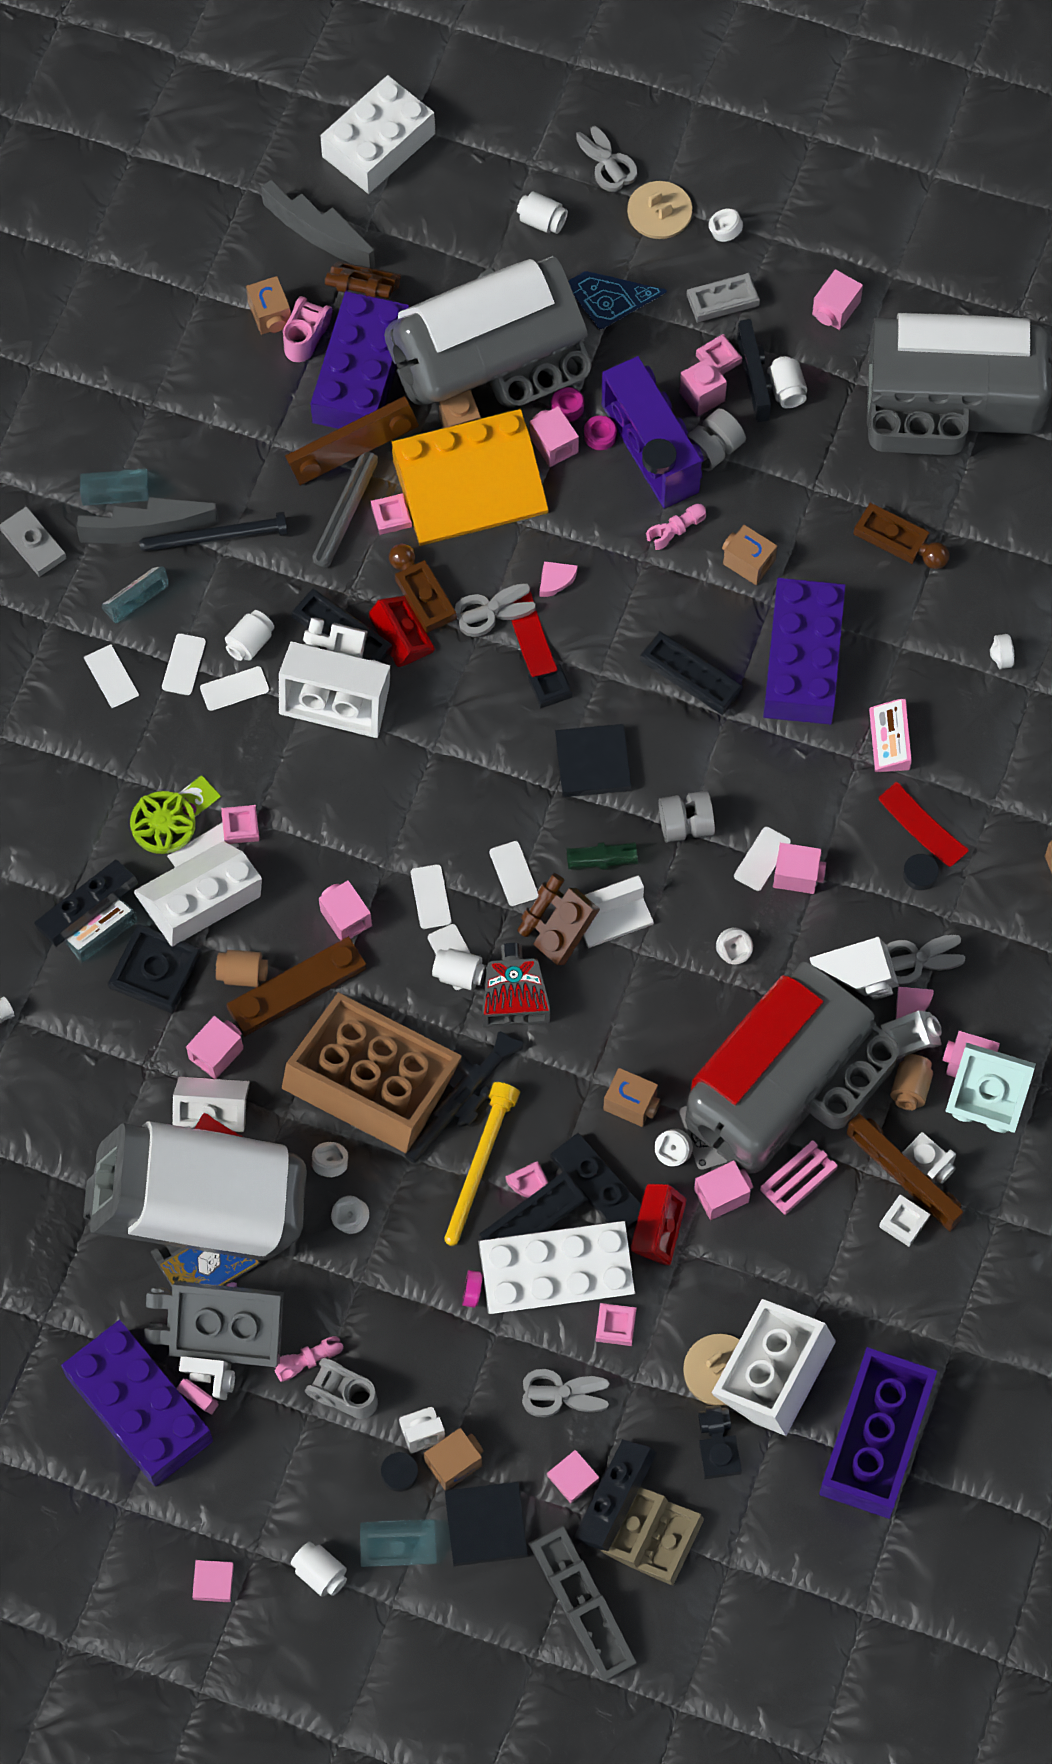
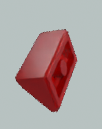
M405 596L379 599L369 612V617L379 635L392 644L393 650L390 652V655L397 667L405 666L435 651L432 642Z
M648 1184L640 1208L631 1250L638 1255L670 1266L687 1198L670 1185Z

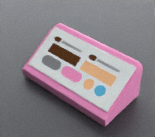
M897 699L870 707L869 714L875 772L909 770L911 750L906 700Z

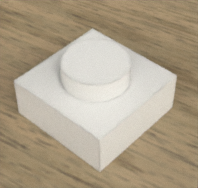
M899 1195L881 1220L879 1227L909 1247L928 1221L930 1214L902 1195Z

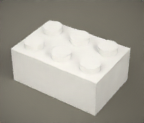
M387 75L320 135L322 157L369 194L435 135L434 112Z

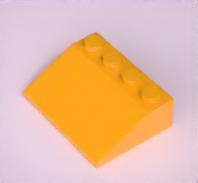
M521 409L392 441L394 466L419 546L549 513L531 439Z

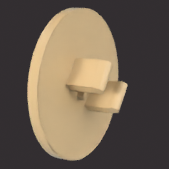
M665 181L649 182L640 186L631 195L628 202V218L632 226L642 235L654 239H667L680 234L688 226L692 217V203L687 193L673 183Z
M712 1334L701 1338L689 1349L684 1361V1379L691 1393L700 1401L713 1406H728L713 1396L712 1391L740 1341L738 1338L727 1334Z

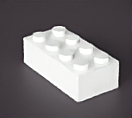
M625 1221L478 1241L488 1314L635 1294Z

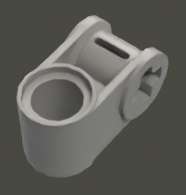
M322 1358L319 1363L321 1369L313 1384L306 1387L305 1393L314 1400L341 1410L354 1418L364 1419L373 1415L377 1410L378 1398L372 1382L330 1359ZM363 1391L370 1395L369 1399L363 1404L351 1402L352 1396L357 1392Z

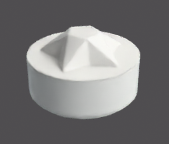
M722 209L716 212L709 221V229L713 237L722 242L734 239L743 228V222L738 212L734 209Z
M1008 634L995 635L994 643L990 648V656L997 663L999 669L1012 668L1014 665V648L1012 639Z
M729 928L719 935L716 949L719 956L727 963L741 964L751 956L753 941L742 929Z
M680 1129L665 1131L659 1135L655 1142V1153L658 1159L668 1166H678L690 1158L693 1151V1144L689 1135Z
M325 1142L314 1148L312 1152V1167L319 1175L335 1177L341 1175L347 1169L348 1152L342 1145L335 1142Z
M345 1196L339 1199L333 1206L331 1219L334 1226L347 1234H355L366 1226L369 1219V1209L357 1197Z

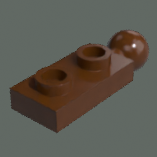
M869 503L854 528L853 535L911 564L920 555L929 568L940 569L948 563L950 557L949 550L944 544L939 542L926 543L930 532L872 503Z
M397 544L389 552L390 564L395 569L402 570L395 574V581L425 632L428 633L456 620V611L426 561L414 564L416 555L413 548L407 544Z

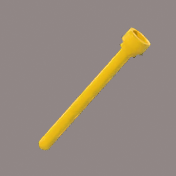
M494 1082L489 1094L492 1109L445 1235V1242L450 1246L456 1245L459 1241L505 1112H509L511 1107L516 1106L520 1091L517 1088L506 1083Z

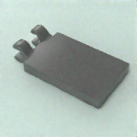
M175 1281L172 1285V1291L163 1287H152L151 1292H147L146 1307L168 1309V1324L150 1322L149 1327L145 1328L144 1343L169 1345V1356L277 1367L280 1364L284 1292Z

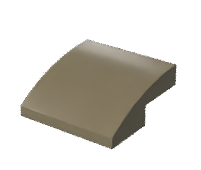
M640 1487L609 1551H601L631 1568L673 1586L704 1518L697 1512L668 1502L663 1495Z

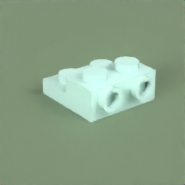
M966 1042L945 1112L951 1113L954 1118L960 1121L972 1122L974 1120L987 1124L989 1129L996 1132L1005 1133L1010 1131L1015 1133L1036 1063Z

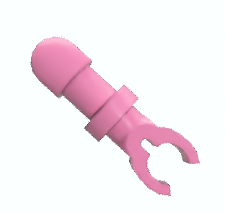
M694 504L687 508L686 513L683 515L671 517L668 524L652 526L646 532L647 541H651L654 537L659 536L661 538L654 541L655 550L663 549L669 544V541L675 534L680 536L686 532L685 528L691 524L697 525L706 518V508L702 504Z
M337 1336L328 1337L322 1340L321 1344L311 1349L308 1346L300 1349V1354L280 1357V1364L275 1367V1373L280 1382L295 1377L306 1366L309 1369L315 1367L316 1362L322 1358L328 1357L330 1359L341 1353L343 1344L339 1343L340 1339Z

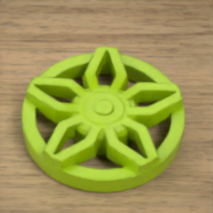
M159 791L143 796L134 807L130 818V827L135 841L143 849L156 854H168L184 847L192 838L196 826L194 811L189 802L180 794L169 791ZM167 799L164 801L163 808H160L156 800ZM174 801H176L175 808L172 811L168 809V807ZM150 804L151 806L155 807L156 810L150 812L148 811L146 805ZM182 806L187 810L189 819L178 815ZM142 810L147 818H143L137 823L138 815ZM177 822H182L188 826L177 827ZM145 825L150 826L147 830H139ZM173 833H185L179 841L171 844ZM154 834L157 846L146 842L141 837H151ZM160 837H167L165 846L162 845Z

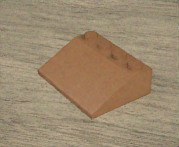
M338 992L286 1063L282 1089L407 1153L427 1123L459 1065L462 1056Z

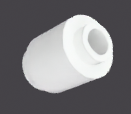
M532 191L528 196L524 195L521 198L517 213L520 214L521 222L548 234L551 232L558 234L566 221L568 210L563 208L561 203Z
M787 356L775 359L767 369V373H769L776 401L780 402L783 408H794L803 404L806 401L807 386L798 360Z
M254 610L251 614H246L225 637L228 653L237 660L245 659L250 661L271 638V632L274 629L272 621L258 610Z
M449 948L447 951L440 949L434 961L432 976L438 977L442 983L473 991L476 985L481 986L483 984L487 965L482 964L481 956Z
M311 1541L306 1543L291 1561V1565L296 1569L295 1574L321 1597L328 1593L334 1596L347 1581V1578L344 1577L347 1568L321 1545L315 1546Z

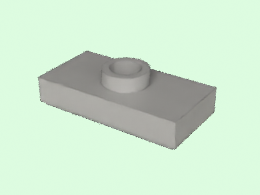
M750 273L687 290V298L697 323L759 306L760 302Z
M24 507L0 524L1 532L39 577L67 559L65 552L27 507Z

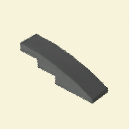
M272 180L261 186L263 205L286 226L310 243L341 260L354 265L375 268L374 250L333 207L322 215L303 194L291 200Z
M149 497L147 509L113 506L112 518L78 515L76 528L81 543L139 542L147 537L209 528L217 525L218 515L216 503Z
M560 1526L531 1541L529 1545L602 1681L636 1664L603 1595L599 1593L564 1526Z

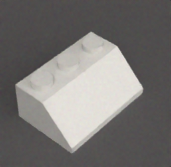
M291 641L279 671V714L378 738L390 686V665L382 664L376 660L361 659L349 656L343 652H333L316 648L310 644H300Z
M222 841L134 890V894L173 947L177 943L258 899L261 896L262 878L243 851Z
M879 937L810 957L811 964L823 974L864 996L869 995L873 1000L892 995V988L899 986L888 947Z
M762 1299L716 1383L712 1394L753 1423L786 1436L836 1341L824 1322Z

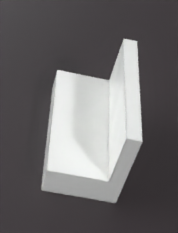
M639 875L585 894L589 900L600 908L598 914L583 935L588 948L654 924L643 899L644 886Z
M179 1077L173 1094V1125L195 1128L202 1114L206 1113L232 1131L244 1132L246 1124V1098L250 1081Z

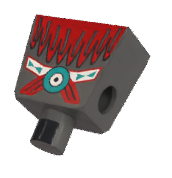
M519 943L503 944L501 946L502 960L490 961L487 965L482 1007L483 1027L550 1023V1005L538 960L534 958L523 959L522 945Z

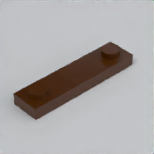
M404 396L285 455L299 485H302L365 452L419 427V424Z
M348 936L228 1002L226 1006L241 1033L246 1037L367 969L366 963Z
M858 1113L849 1122L846 1134L949 1232L960 1223L964 1211L960 1209L962 1206L958 1199L949 1192H942L882 1135L883 1130L873 1119L868 1118L866 1120Z

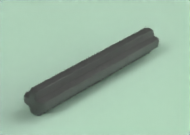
M368 451L359 456L313 554L314 564L323 568L330 566L378 464V456L375 453Z

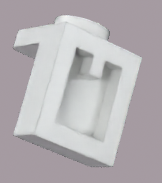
M918 1010L881 1025L882 1030L898 1044L899 1055L897 1059L927 1047L935 1048L941 1045L939 1037L942 1034L941 1026L937 1018L932 1016L930 1012Z
M923 1132L902 1152L934 1184L937 1181L943 1184L956 1169L953 1166L956 1153L951 1149L946 1153Z
M181 1356L179 1371L190 1374V1381L211 1383V1377H215L213 1398L226 1400L227 1393H232L235 1383V1372L231 1370L230 1363L220 1360Z
M433 1407L422 1409L399 1419L410 1454L434 1446L445 1439L440 1417L436 1416Z

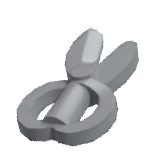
M594 126L591 128L594 142L583 133L576 132V139L580 148L589 157L599 162L595 167V179L601 188L609 192H617L623 185H629L635 181L637 167L634 161L621 153L612 154L608 138L598 127ZM618 162L625 164L629 168L630 173L628 175H625L617 164ZM606 170L615 183L606 181L601 174L602 171Z
M517 584L497 593L491 601L485 596L478 594L462 598L456 603L454 609L456 611V618L459 620L461 632L471 637L482 636L490 632L495 626V618L514 620L533 613L536 610L534 602L513 603L530 592L529 585ZM472 604L482 605L481 607L463 612L467 606ZM488 619L487 622L481 626H468L469 624H473Z
M944 935L932 939L921 947L920 950H918L914 943L907 940H896L887 944L889 954L898 949H905L911 953L891 958L895 971L915 967V971L908 976H896L899 986L910 985L916 982L921 976L923 967L929 970L942 971L964 964V955L941 954L961 943L960 936Z
M536 1369L529 1372L523 1380L525 1394L523 1395L522 1405L529 1414L535 1417L553 1416L559 1412L562 1402L578 1411H604L609 1406L608 1401L585 1394L607 1389L609 1382L601 1377L587 1376L572 1379L563 1385L561 1377L554 1371ZM537 1379H549L554 1382L555 1386H536L531 1384ZM530 1400L555 1402L550 1407L541 1408L534 1406Z

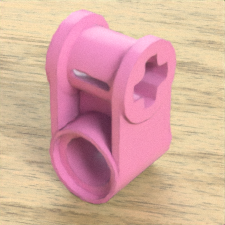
M303 296L297 299L292 314L283 329L284 352L289 360L304 362L312 356L321 336L329 326L332 317V307L328 305L321 307L307 302V298Z

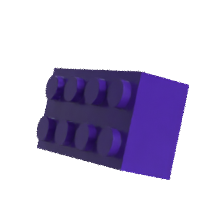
M345 291L310 403L312 423L339 429L386 406L397 371V364H394L385 343L384 334L387 326L398 319V313L409 308V305Z
M636 356L603 371L601 405L608 417L615 422L618 434L662 507L665 509L698 494L700 479L703 477L701 465L704 462L703 454L697 444L692 445L688 439V431L683 420L680 417L676 418L671 411L672 405L668 395L664 391L660 392L657 388L656 378L650 366H644L639 356ZM653 439H665L671 442L676 449L675 466L665 474L651 473L643 465V448Z
M777 578L763 718L832 724L845 584Z
M120 1319L61 1364L66 1378L154 1487L158 1486L213 1442L209 1428Z
M868 1347L866 1348L820 1488V1496L890 1519L937 1370Z

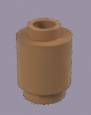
M228 949L227 953H218L216 980L224 981L225 985L258 987L260 981H266L268 960L262 959L261 952Z
M910 1054L906 1055L904 1061L899 1063L890 1094L898 1107L905 1110H915L917 1107L925 1105L933 1077L932 1063L927 1058Z

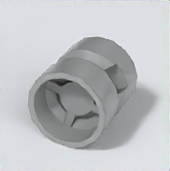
M720 408L703 421V426L698 425L687 436L692 445L697 444L704 457L701 468L706 471L712 470L725 459V453L731 454L746 439L744 431L737 420L729 412Z
M707 790L688 793L686 799L683 800L679 795L659 798V814L665 842L685 840L687 834L690 833L695 838L715 834L712 804Z

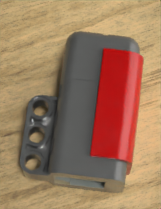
M801 962L789 977L782 975L693 1078L685 1115L686 1125L692 1134L710 1148H715L717 1153L728 1162L734 1160L739 1170L745 1169L748 1174L757 1173L770 1162L809 1113L831 1129H840L849 1124L893 1071L899 1055L898 1044L891 1036L876 1026L874 1021L875 1015L867 1006L816 967L807 962ZM878 1050L884 1051L889 1055L890 1059L879 1061L872 1053ZM856 1076L862 1077L867 1081L868 1085L857 1087L853 1085L850 1079ZM840 1103L846 1108V1111L836 1114L829 1109L828 1105Z

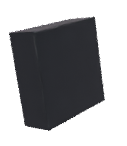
M561 664L556 665L557 671L536 677L528 675L529 683L540 709L572 698V690Z

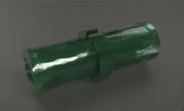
M599 842L597 846L566 848L568 870L599 867V870H607V866L638 864L636 842L605 845L604 842Z

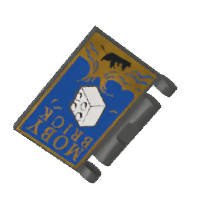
M168 1245L165 1246L172 1256L165 1260L157 1248L150 1251L171 1287L175 1281L226 1286L228 1283L235 1281L260 1266L259 1260Z

